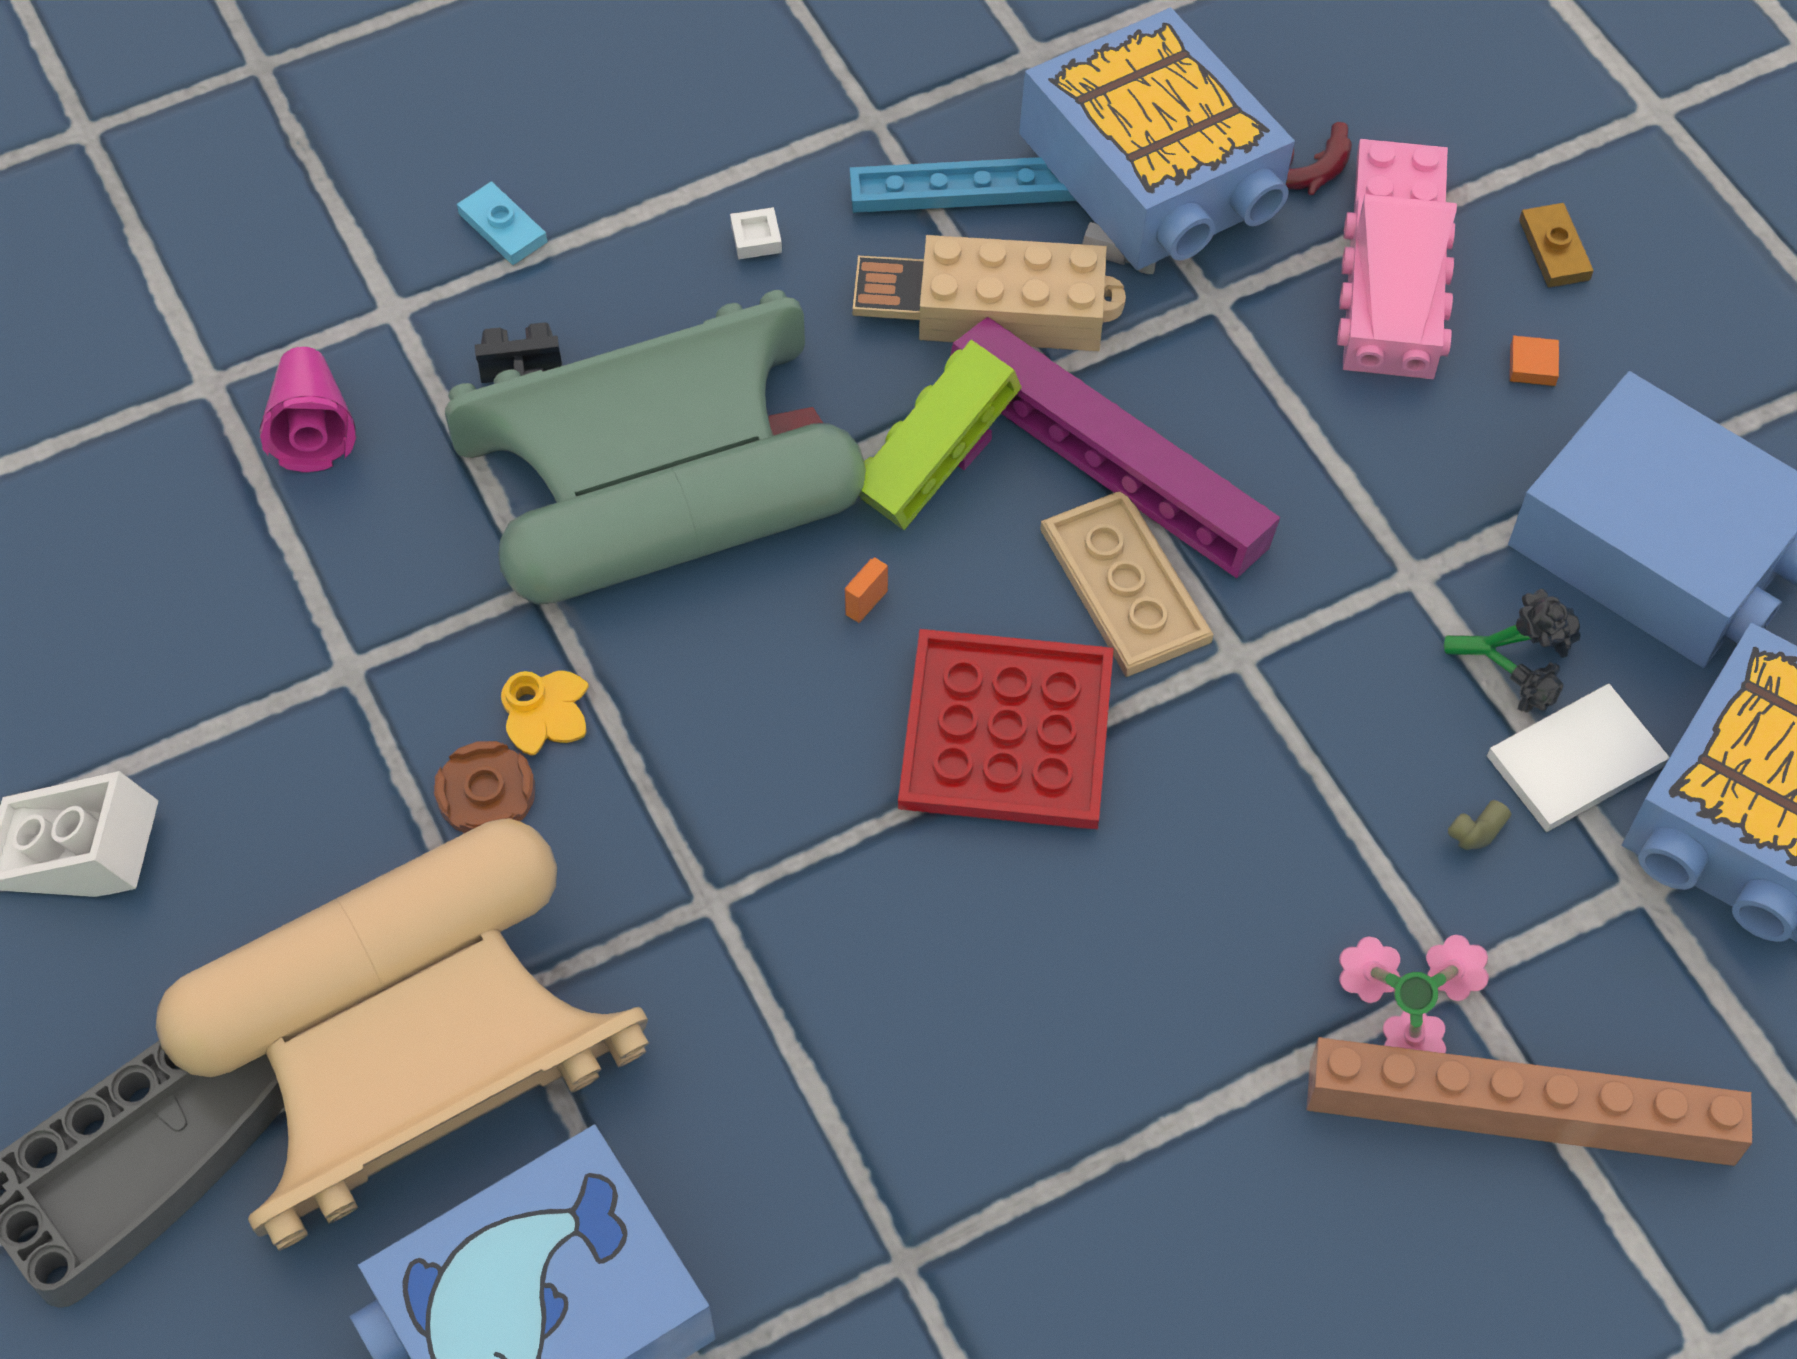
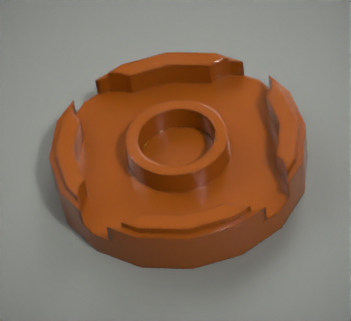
M477 741L458 748L449 756L450 760L443 768L440 767L435 776L434 796L441 815L455 830L463 833L494 820L509 818L521 821L526 817L534 802L535 780L527 759L520 753L518 755L515 751L510 750L508 745L497 741Z

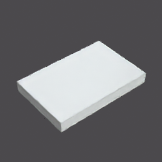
M1609 683L1489 749L1487 754L1489 760L1546 832L1658 771L1666 765L1670 758Z

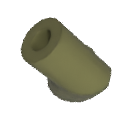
M1491 800L1475 822L1468 814L1463 813L1457 816L1449 826L1448 834L1459 841L1458 846L1464 850L1484 848L1493 841L1511 817V811L1503 803Z

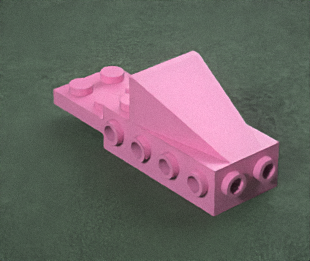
M1360 139L1354 213L1347 212L1343 236L1344 239H1350V247L1344 248L1341 269L1342 274H1348V282L1342 283L1339 309L1346 310V318H1340L1337 345L1344 346L1343 370L1434 379L1440 356L1448 357L1452 331L1451 329H1444V320L1450 319L1453 294L1445 292V284H1451L1454 258L1446 256L1447 249L1451 250L1454 242L1455 223L1453 221L1457 210V203L1446 202L1448 147Z

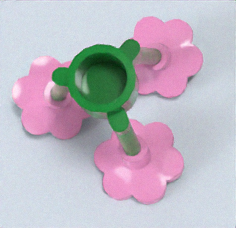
M1451 935L1443 945H1435L1428 950L1426 961L1430 966V970L1427 975L1422 972H1411L1403 975L1401 978L1396 970L1401 959L1399 953L1392 947L1383 946L1377 938L1363 937L1358 942L1357 947L1345 948L1339 957L1340 965L1344 969L1339 977L1341 987L1349 993H1357L1361 1000L1368 1003L1377 1002L1384 992L1394 991L1395 1001L1403 1011L1401 1016H1393L1385 1021L1383 1033L1387 1040L1384 1046L1446 1053V1045L1442 1040L1445 1034L1443 1021L1438 1017L1426 1015L1435 1006L1438 1000V991H1445L1452 1000L1462 1001L1470 995L1471 991L1484 989L1489 981V975L1484 968L1488 962L1486 950L1480 945H1470L1468 940L1462 935Z

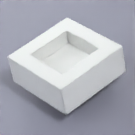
M774 207L730 214L738 260L782 253V241Z

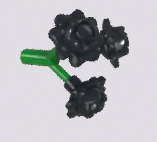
M1538 589L1534 594L1527 593L1522 596L1524 607L1520 608V618L1517 619L1515 625L1490 636L1447 635L1445 637L1444 650L1447 655H1485L1511 674L1510 679L1521 686V700L1517 709L1528 713L1533 707L1545 711L1548 706H1552L1557 702V698L1564 686L1557 677L1560 666L1557 663L1550 662L1545 668H1538L1532 671L1524 664L1517 666L1496 651V647L1531 640L1533 644L1539 642L1543 647L1552 646L1560 657L1564 658L1567 657L1568 649H1571V645L1580 640L1581 633L1579 632V619L1574 615V609L1566 608L1557 597L1549 596L1544 589Z

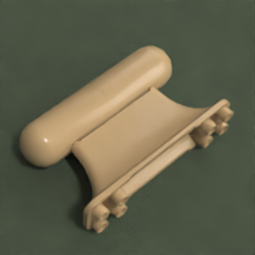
M509 818L486 822L182 976L165 991L157 1007L156 1031L162 1049L175 1065L192 1075L215 1077L230 1073L266 1054L275 1072L287 1116V1161L276 1190L259 1208L249 1215L248 1221L257 1236L268 1234L278 1251L308 1236L300 1217L320 1207L328 1224L355 1211L358 1206L350 1191L366 1183L368 1177L539 1085L544 1087L563 1076L571 1093L586 1087L599 1078L597 1072L601 1070V1067L596 1058L609 1051L618 1067L624 1066L646 1053L644 1047L649 1042L643 1031L646 1028L648 1018L642 1008L636 1007L617 1013L597 1014L589 1013L567 1004L544 988L525 969L501 934V931L534 915L549 902L556 887L557 864L552 849L534 828L521 821Z

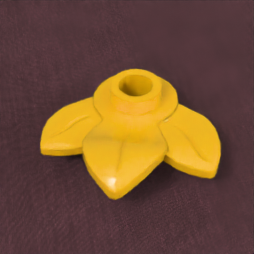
M528 671L512 675L503 686L501 692L503 707L509 714L506 732L512 743L523 753L533 756L539 752L547 738L553 742L569 743L585 737V719L574 702L586 693L589 684L580 676L568 671H555L543 677ZM526 694L534 696L529 701H518L521 696Z

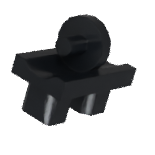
M546 322L530 324L525 328L526 339L509 341L507 330L501 327L484 329L481 344L475 345V355L481 383L494 382L495 377L506 370H517L522 376L539 370L544 372L563 366L558 336H553L550 326Z

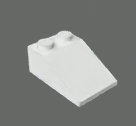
M120 771L3 797L0 805V891L99 897L136 889L158 800Z

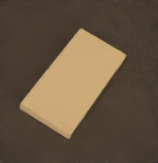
M1115 492L1041 521L1040 530L1107 646L1114 648L1113 656L1125 677L1212 643L1214 634L1137 507L1126 495L1121 492Z

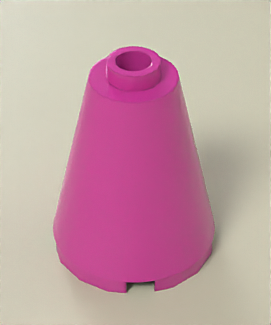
M295 347L282 355L260 425L263 451L267 455L270 453L279 459V465L288 470L300 472L326 470L333 467V460L344 454L346 458L351 453L356 441L354 420L324 356L318 350L310 347Z

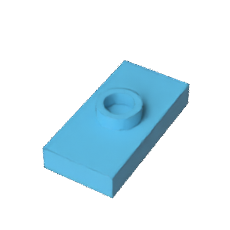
M492 181L457 203L459 215L512 265L548 242L546 232Z

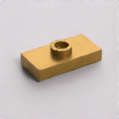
M1558 203L1522 210L1519 221L1547 287L1591 280L1594 270L1565 204Z

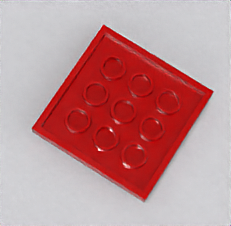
M920 629L898 795V810L1098 830L1114 648Z

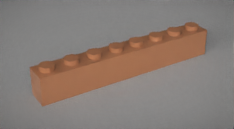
M1318 1037L1310 1060L1307 1111L1735 1166L1752 1144L1751 1092Z

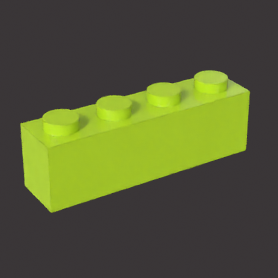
M970 340L963 350L955 351L948 359L944 373L933 386L929 385L921 391L916 399L915 408L904 421H899L892 426L882 448L874 457H869L864 461L866 472L864 486L859 494L861 499L902 530H905L1022 387L1015 370L973 340Z

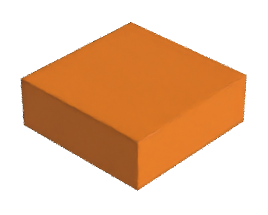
M1513 335L1510 344V381L1556 386L1559 377V340Z
M876 557L870 559L845 587L846 615L854 621L860 623L888 592L887 564Z

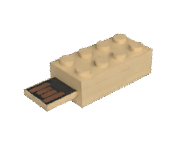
M926 235L924 259L858 255L852 310L853 316L920 320L919 340L955 342L986 317H989L1031 347L1100 351L1103 322L1115 320L1122 314L1126 295L1124 286L1119 280L1105 275L1107 246ZM1105 297H1111V302L1106 301Z

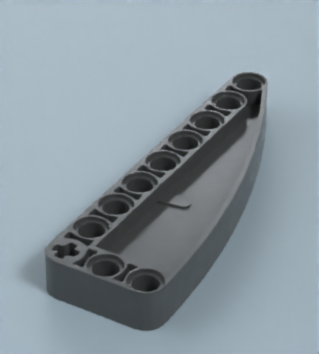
M157 1041L0 1152V1190L5 1189L6 1191L0 1197V1243L28 1283L44 1301L54 1307H68L96 1289L189 1210L266 1130L285 1107L275 1072L266 1054L230 1073L215 1077L192 1075L183 1069H174L176 1065L162 1049L160 1041ZM150 1088L148 1094L143 1099L137 1102H129L131 1096L136 1091ZM104 1120L97 1132L83 1135L90 1123ZM50 1153H57L55 1160L50 1165L44 1168H37L39 1161L44 1156ZM31 1226H39L37 1233L30 1240L18 1243V1239L25 1229ZM68 1266L65 1276L60 1281L54 1284H46L49 1274L54 1269Z

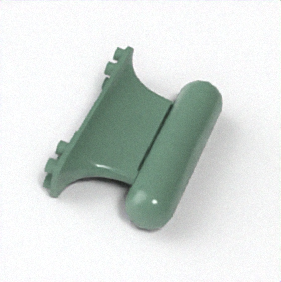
M773 290L766 293L760 299L759 305L742 309V306L738 303L726 304L717 311L716 318L706 320L703 324L544 372L539 370L521 376L517 370H506L495 377L494 384L476 389L472 384L463 383L450 390L448 394L450 401L445 407V417L451 442L457 454L466 458H474L500 450L512 452L526 460L538 472L555 498L556 503L526 512L510 521L500 539L498 551L500 571L519 597L534 604L557 603L841 513L855 504L864 486L866 469L861 449L847 431L829 423H818L773 435L770 427L765 398L768 373L772 367L794 360L801 354L805 346L804 313L799 301L786 297V294L781 290Z

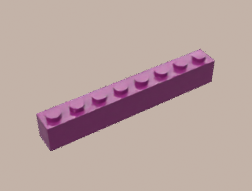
M986 317L953 342L950 356L959 349L963 350L968 342L973 340L1015 370L1022 388L1001 412L1002 415L1112 492H1121L1126 495L1139 511L1235 578H1238L1270 549L1281 517L1194 459L1190 454L1159 435L1155 430L1121 409L1117 404L1086 385L1082 380L1051 361L1044 354L1032 348L1009 330Z

